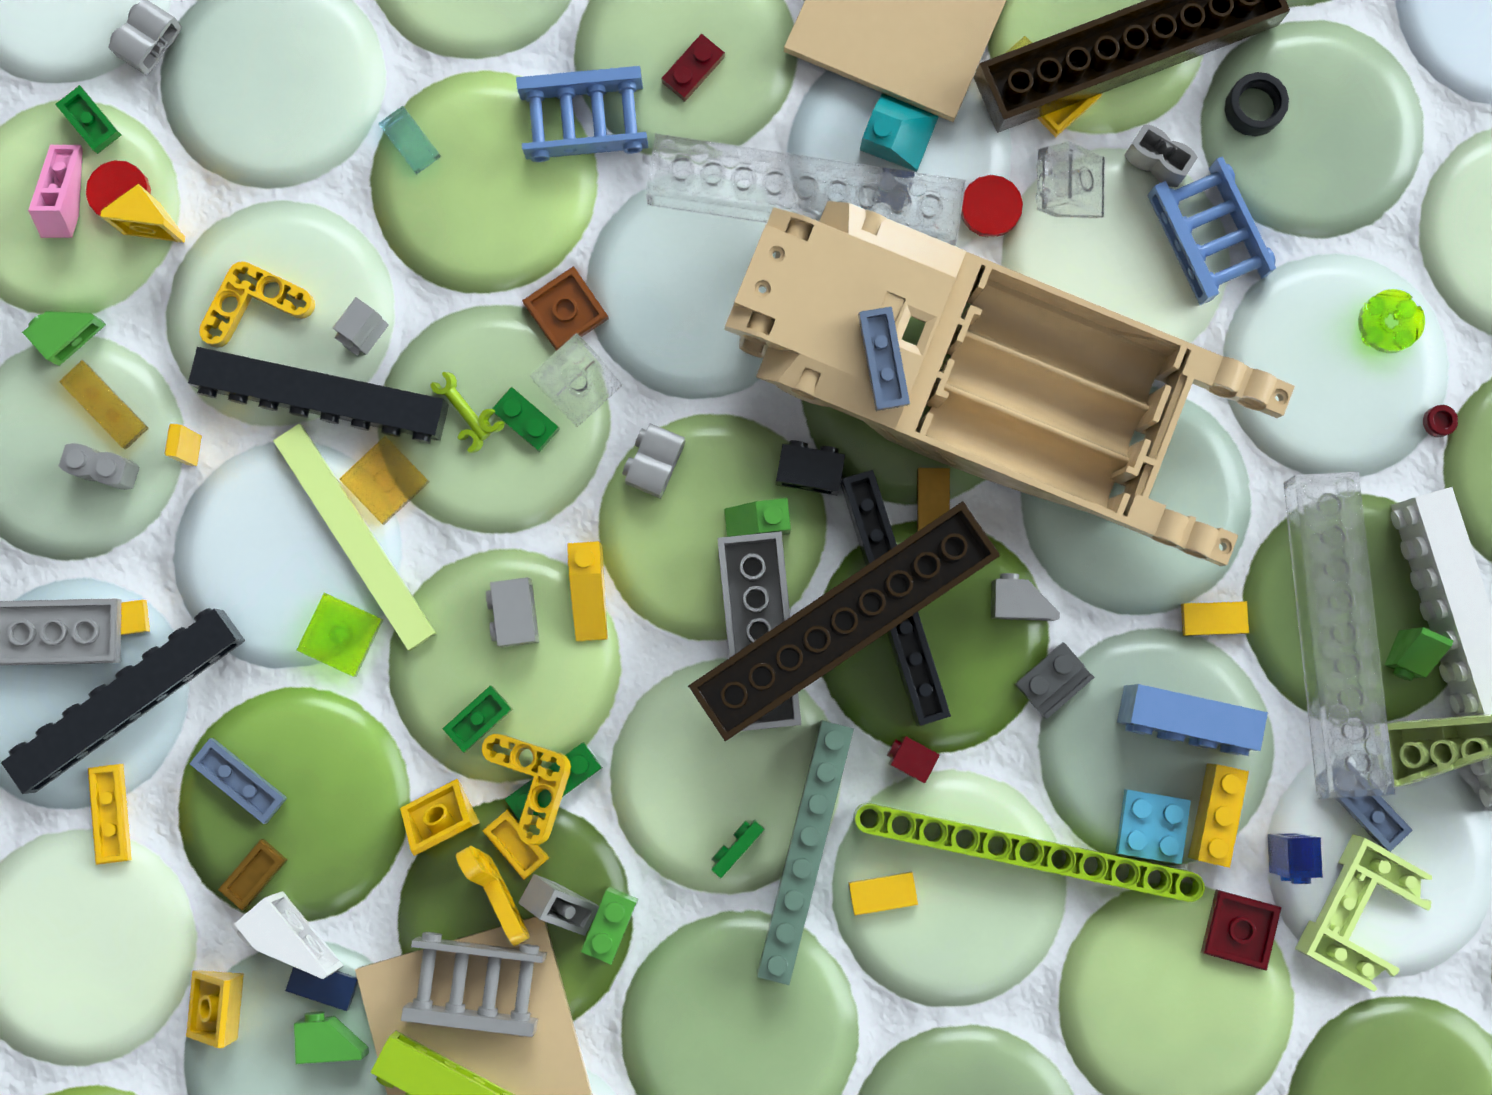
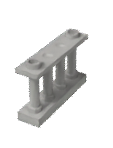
M423 932L422 937L418 936L412 940L411 947L423 948L417 998L413 999V1003L409 1002L403 1007L401 1021L527 1037L534 1036L537 1031L538 1018L530 1017L531 1013L528 1012L534 962L543 963L547 952L539 951V946L531 944H520L519 949L444 940L442 939V934L434 932ZM437 950L456 953L450 1000L445 1006L433 1005V1000H430ZM469 954L488 956L482 1006L478 1007V1011L465 1009L466 1005L463 1004ZM502 958L521 961L515 1010L511 1011V1015L498 1013V1008H495Z

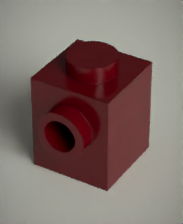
M903 736L900 741L897 739L893 741L887 756L891 758L888 763L890 766L922 783H926L940 754L907 736Z

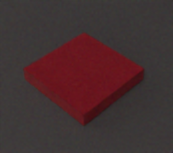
M1216 889L1201 953L1267 971L1282 907Z

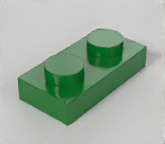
M80 85L55 104L97 154L121 136V133Z
M513 387L492 408L497 417L538 452L560 430L553 421Z
M490 685L442 729L461 751L465 753L511 712L513 708Z
M755 819L751 824L745 821L733 834L737 840L729 849L723 845L712 857L711 860L715 864L711 870L718 877L722 878L765 830L764 827Z

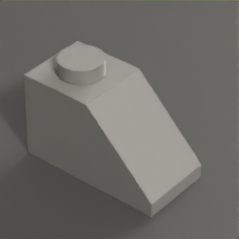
M1002 573L1000 574V579L991 581V619L1055 621L1060 619V612L1029 580L1019 579V574Z
M533 874L519 901L521 906L538 919L584 936L599 909V906L554 881Z

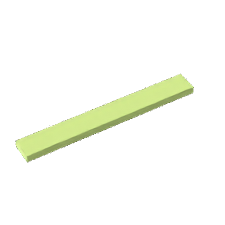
M299 423L274 439L273 442L407 650L411 651L437 634L304 427Z

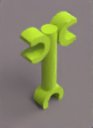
M443 372L442 376L446 380V386L442 388L439 383L432 382L430 384L431 389L436 394L445 395L471 429L462 430L457 438L459 440H466L471 436L473 444L467 451L469 453L478 452L483 446V441L490 436V432L501 431L505 423L497 421L493 426L490 425L489 418L495 413L493 409L483 410L478 417L457 391L456 377L450 372Z

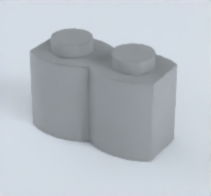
M141 0L138 4L131 7L127 23L112 33L108 48L116 57L144 75H147L158 64L163 52L175 41L182 26L175 17L152 2Z
M1143 125L1125 153L1126 159L1133 166L1144 171H1151L1159 182L1166 181L1170 187L1179 186L1198 158L1190 147L1180 142L1171 141L1162 130L1152 125Z
M355 297L333 326V329L337 332L334 338L353 354L358 356L362 352L367 355L389 324L374 309Z
M651 423L647 430L641 429L635 442V446L639 447L634 459L628 458L622 472L626 476L625 483L661 499L685 445V438Z
M76 443L65 445L59 467L71 475L88 481H98L122 490L133 489L140 468L136 463L114 453L99 452Z

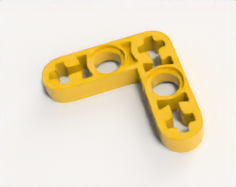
M237 262L227 272L200 324L199 334L202 340L212 347L218 348L226 345L234 334L252 297L299 319L307 318L314 312L315 300L306 290L248 262ZM247 272L250 277L258 281L256 286L246 280L241 282L237 278L239 273L245 274ZM272 282L278 283L280 288L278 295L274 298L265 297V286ZM287 294L297 300H300L303 296L306 306L304 308L298 307L296 310V306L286 300ZM228 297H235L238 302L237 308L232 312H224L222 309L223 301ZM219 313L225 319H228L229 322L226 323L223 320L221 321L216 317V315ZM211 328H218L222 331L220 337L214 336L212 338L209 330Z
M489 735L482 743V754L486 760L534 776L519 821L518 835L526 844H543L548 840L571 770L570 761L567 756L506 735ZM494 744H500L501 747L511 749L510 755L497 753L493 750ZM525 749L531 750L533 754V761L527 767H523L519 761V756ZM542 760L551 763L556 762L560 766L559 772H553L549 768L540 766ZM547 789L551 793V802L547 807L542 808L538 804L537 798L542 790ZM533 812L546 813L545 818L533 815ZM530 825H536L540 829L539 835H533L529 831Z
M469 846L456 853L457 862L466 878L483 886L512 945L516 946L529 939L530 935L493 859L473 846Z

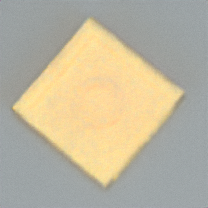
M386 436L339 478L383 525L430 482Z

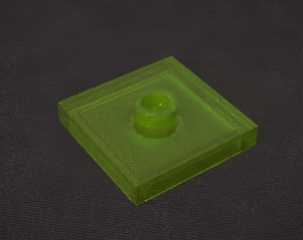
M324 593L296 651L353 677H357L384 619Z

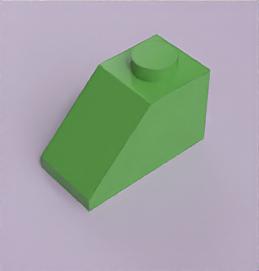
M46 311L44 314L34 317L29 322V327L22 333L48 361L60 366L106 324L92 313Z
M788 498L755 501L724 509L727 537L780 531L783 535L790 534L791 532Z
M1424 627L1399 630L1385 666L1394 669L1393 674L1404 680L1412 681L1413 678H1426L1451 648L1453 640Z
M323 1011L305 1013L304 1018L294 1023L296 1064L362 1060L369 1054V1047L337 1017H325Z

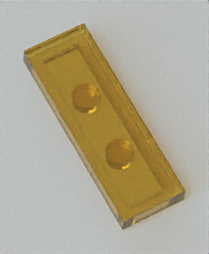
M81 360L59 381L122 448L127 449L149 429L85 361Z

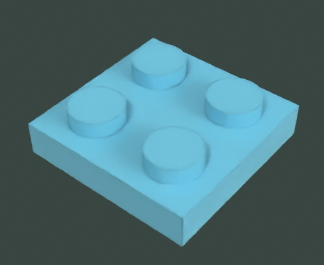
M1124 789L1115 853L1182 864L1191 800Z

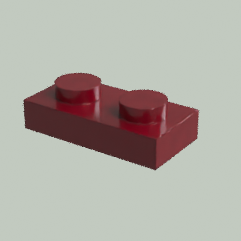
M701 33L661 78L662 83L685 102L725 58V52Z

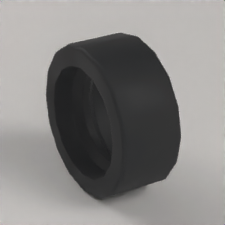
M1255 72L1245 75L1236 82L1226 97L1224 111L1227 121L1236 131L1244 135L1260 136L1269 133L1282 121L1288 111L1289 96L1287 89L1278 78L1269 73ZM1249 88L1260 89L1269 95L1273 101L1274 111L1268 119L1264 121L1253 120L1241 110L1239 98L1245 90Z

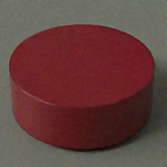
M1437 405L1426 411L1423 417V426L1431 436L1444 437L1456 430L1458 416L1450 406Z

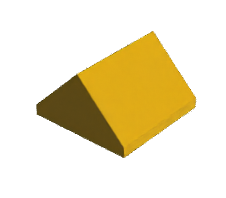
M139 184L101 211L100 217L123 235L185 242L184 234L161 203Z
M458 779L400 808L410 850L414 856L480 823Z
M192 971L186 1037L215 1048H224L238 1039L244 973Z

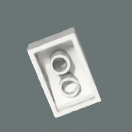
M283 891L265 897L234 923L239 930L237 932L238 937L246 946H252L256 951L321 979L328 977L344 966Z

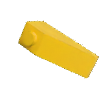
M599 541L567 543L576 642L608 639L603 546Z

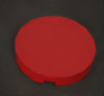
M113 160L104 163L92 172L87 181L86 197L89 206L98 216H101V211L137 184L141 185L151 194L148 178L137 166L127 161Z
M987 175L978 177L968 185L961 197L960 209L962 220L969 230L979 236H1003L1015 227L1021 217L1023 201L1020 191L1013 182L1002 176Z

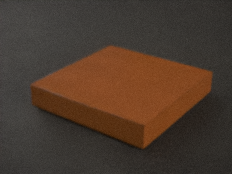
M574 266L522 300L557 353L609 319Z

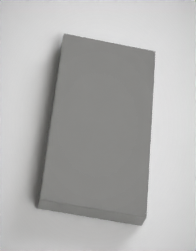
M122 599L0 601V666L121 663Z

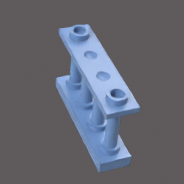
M640 66L516 77L520 99L529 102L532 142L522 143V150L526 160L531 159L533 162H545L550 159L549 157L624 151L628 154L641 152L642 149L649 148L647 133H637L634 92L638 89H643ZM618 91L622 94L625 134L607 135L603 96L606 92ZM587 94L591 97L594 137L576 138L572 99L575 95ZM557 97L560 99L563 140L545 141L542 101L544 98Z
M1223 156L1217 158L1209 167L1210 175L1176 190L1169 188L1167 182L1164 181L1155 185L1147 195L1199 305L1213 300L1219 294V285L1255 269H1257L1262 279L1276 269L1274 253L1269 247H1266L1235 183V173L1232 167L1225 163ZM1217 185L1224 200L1223 203L1189 218L1182 216L1178 207L1180 201ZM1230 213L1238 230L1201 246L1195 243L1191 234L1192 229ZM1242 241L1244 242L1251 258L1215 274L1209 272L1204 262L1207 256Z

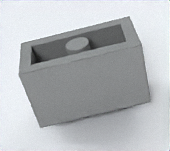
M526 577L490 582L491 590L486 591V602L488 609H493L494 622H490L492 641H497V646L499 647L539 643L532 580Z

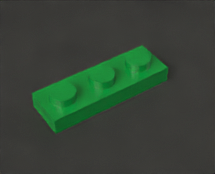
M582 742L565 755L570 761L571 770L563 796L603 768L585 742ZM556 762L548 767L553 772H559L560 766ZM533 779L505 798V801L519 820ZM547 789L539 793L537 801L542 808L550 804L551 793ZM533 812V815L540 814L539 812Z

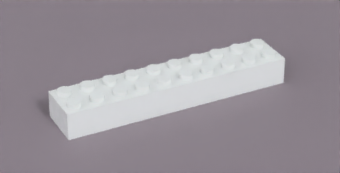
M1449 487L1391 505V520L1394 527L1399 530L1402 539L1400 545L1401 552L1404 558L1409 561L1411 567V583L1419 592L1422 602L1420 603L1421 614L1428 621L1431 631L1453 640L1451 648L1442 657L1439 666L1440 674L1443 680L1448 683L1451 693L1449 696L1451 708L1457 713L1458 717L1492 714V609L1453 488ZM1492 757L1469 764L1472 772L1478 777L1481 787L1479 789V796L1488 811H1492Z

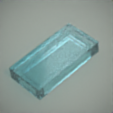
M401 106L378 123L416 175L441 157L404 106Z

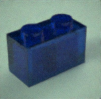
M1302 833L1268 834L1269 873L1280 875L1281 881H1291L1292 884H1311V878H1323L1321 837Z

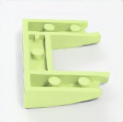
M1352 834L1338 862L1343 865V868L1316 922L1309 920L1295 949L1375 992L1377 988L1372 984V979L1384 970L1394 977L1398 974L1400 968L1349 941V938L1376 884L1429 911L1431 900L1420 899L1421 879L1432 880V875L1372 841Z

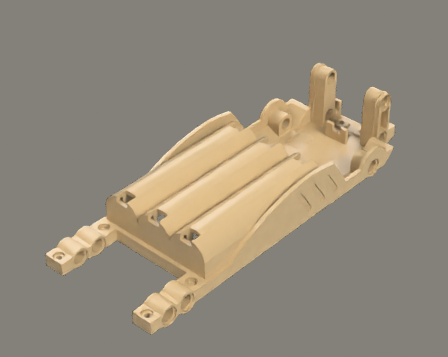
M827 201L819 221L773 207L724 330L740 336L739 349L755 357L763 358L756 375L757 378L776 385L784 392L796 398L819 406L831 407L858 418L885 439L935 461L1041 499L1086 511L1150 537L1159 543L1177 548L1186 554L1219 566L1228 565L1238 538L1237 534L1223 528L1216 529L1208 524L1198 522L1196 517L1191 515L1185 516L1173 510L1165 509L1166 505L1149 499L1192 384L1197 385L1214 395L1236 401L1246 408L1279 418L1284 416L1295 387L1292 384L1277 379L1268 372L1250 368L1236 359L1224 357L894 222L876 212L845 202ZM760 287H765V288H766V292H765V293L759 292V288H760ZM966 302L970 303L971 305L962 315ZM892 306L910 404L904 407L876 411L858 313ZM910 317L926 322L917 346L901 340ZM945 355H951L947 362L941 367ZM1154 379L1165 383L1163 387L1149 394ZM925 406L931 407L929 412L920 420ZM1134 431L1145 434L1143 440L1129 446ZM1114 483L1125 486L1122 494L1109 498ZM1220 544H1221L1222 547H1223L1222 550L1219 549V545H1220Z

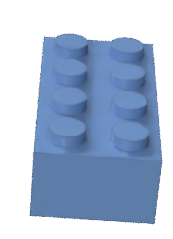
M1134 684L1124 685L1117 723L1126 725L1125 731L1152 735V732L1156 731L1157 738L1184 742L1185 738H1188V745L1213 749L1220 745V752L1249 756V751H1261L1268 712Z

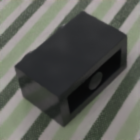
M790 440L789 444H782L776 485L837 496L840 489L845 454L839 453V449L835 447L821 446L820 450L808 448V443Z

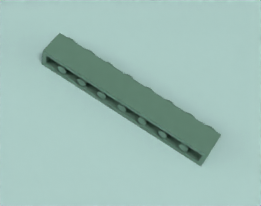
M823 720L820 722L757 970V977L790 985L854 728Z

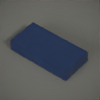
M293 967L285 991L348 1011L358 980L357 977L340 971H336L328 977L321 979Z

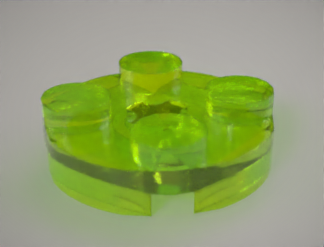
M1388 289L1376 294L1364 303L1359 313L1358 326L1362 334L1361 340L1366 346L1373 347L1375 350L1383 353H1397L1412 346L1421 337L1425 328V314L1422 307L1417 306L1412 300L1413 296L1402 290ZM1389 314H1393V319L1399 323L1392 329L1385 324V319Z

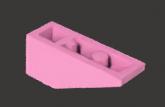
M81 145L49 146L28 210L41 238L73 237L80 208L83 155Z

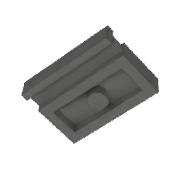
M1062 642L1021 677L1015 685L1042 714L1043 718L1047 719L1095 677L1089 673L1071 649Z

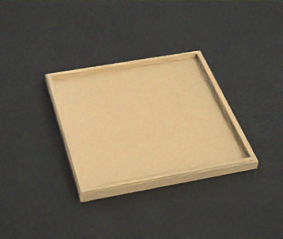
M805 0L786 41L784 52L954 122L1006 0Z
M536 916L523 920L530 938L520 943L539 946V951L547 952L544 962H534L528 1004V1012L531 1013L530 1017L538 1018L537 1031L533 1037L401 1021L403 1007L409 1002L413 1003V999L417 998L423 949L355 969L377 1058L389 1036L398 1031L514 1095H593L548 926L545 921L538 919ZM502 926L452 940L517 949L520 947V944L512 945ZM436 951L430 995L433 1005L445 1006L450 1000L455 952ZM469 954L463 1004L466 1005L465 1009L478 1011V1007L482 1006L488 956ZM501 959L495 1008H498V1013L511 1015V1011L515 1010L520 960ZM385 1086L387 1095H405L406 1093L396 1086L394 1088Z

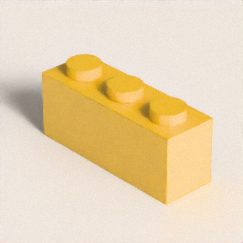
M1207 763L1188 858L1230 868L1249 771Z

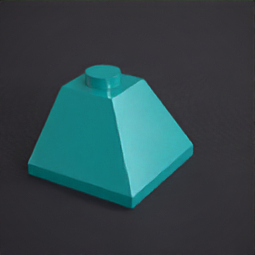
M882 93L863 134L860 151L917 172L939 116Z

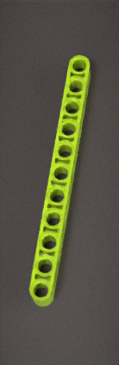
M872 803L859 805L853 814L854 823L862 832L1187 902L1199 900L1205 890L1203 879L1198 874L1179 868ZM867 809H872L877 814V821L871 827H865L860 822L861 813ZM898 816H905L908 820L907 830L901 834L895 833L892 829L893 820ZM929 823H937L940 828V834L934 840H927L924 836V828ZM967 829L971 834V842L965 847H959L956 843V835L959 831ZM994 836H999L1002 839L1003 847L1000 852L991 854L988 850V841ZM1026 843H1031L1034 847L1033 857L1029 860H1022L1019 855L1020 848ZM1057 850H1063L1066 855L1065 863L1060 867H1055L1051 861L1053 853ZM1095 857L1097 868L1093 873L1087 874L1084 871L1083 864L1087 858ZM1125 863L1129 868V874L1126 879L1119 881L1116 877V869L1120 864ZM1157 870L1160 873L1161 880L1157 886L1150 887L1148 876L1152 871ZM1189 877L1192 881V888L1188 893L1183 894L1180 890V883L1184 878Z

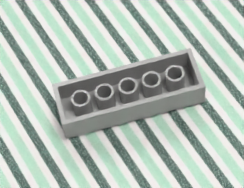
M781 531L717 538L729 658L790 618ZM798 693L742 731L801 725Z

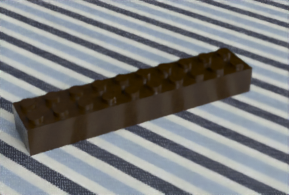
M1145 0L981 62L973 78L997 133L1277 27L1290 12V8L1286 0Z
M962 501L688 685V687L724 741H727L1001 555Z

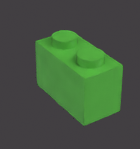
M608 887L581 952L611 965L628 927L638 898Z

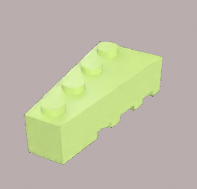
M1492 714L1397 721L1377 725L1387 789L1409 785L1492 757Z

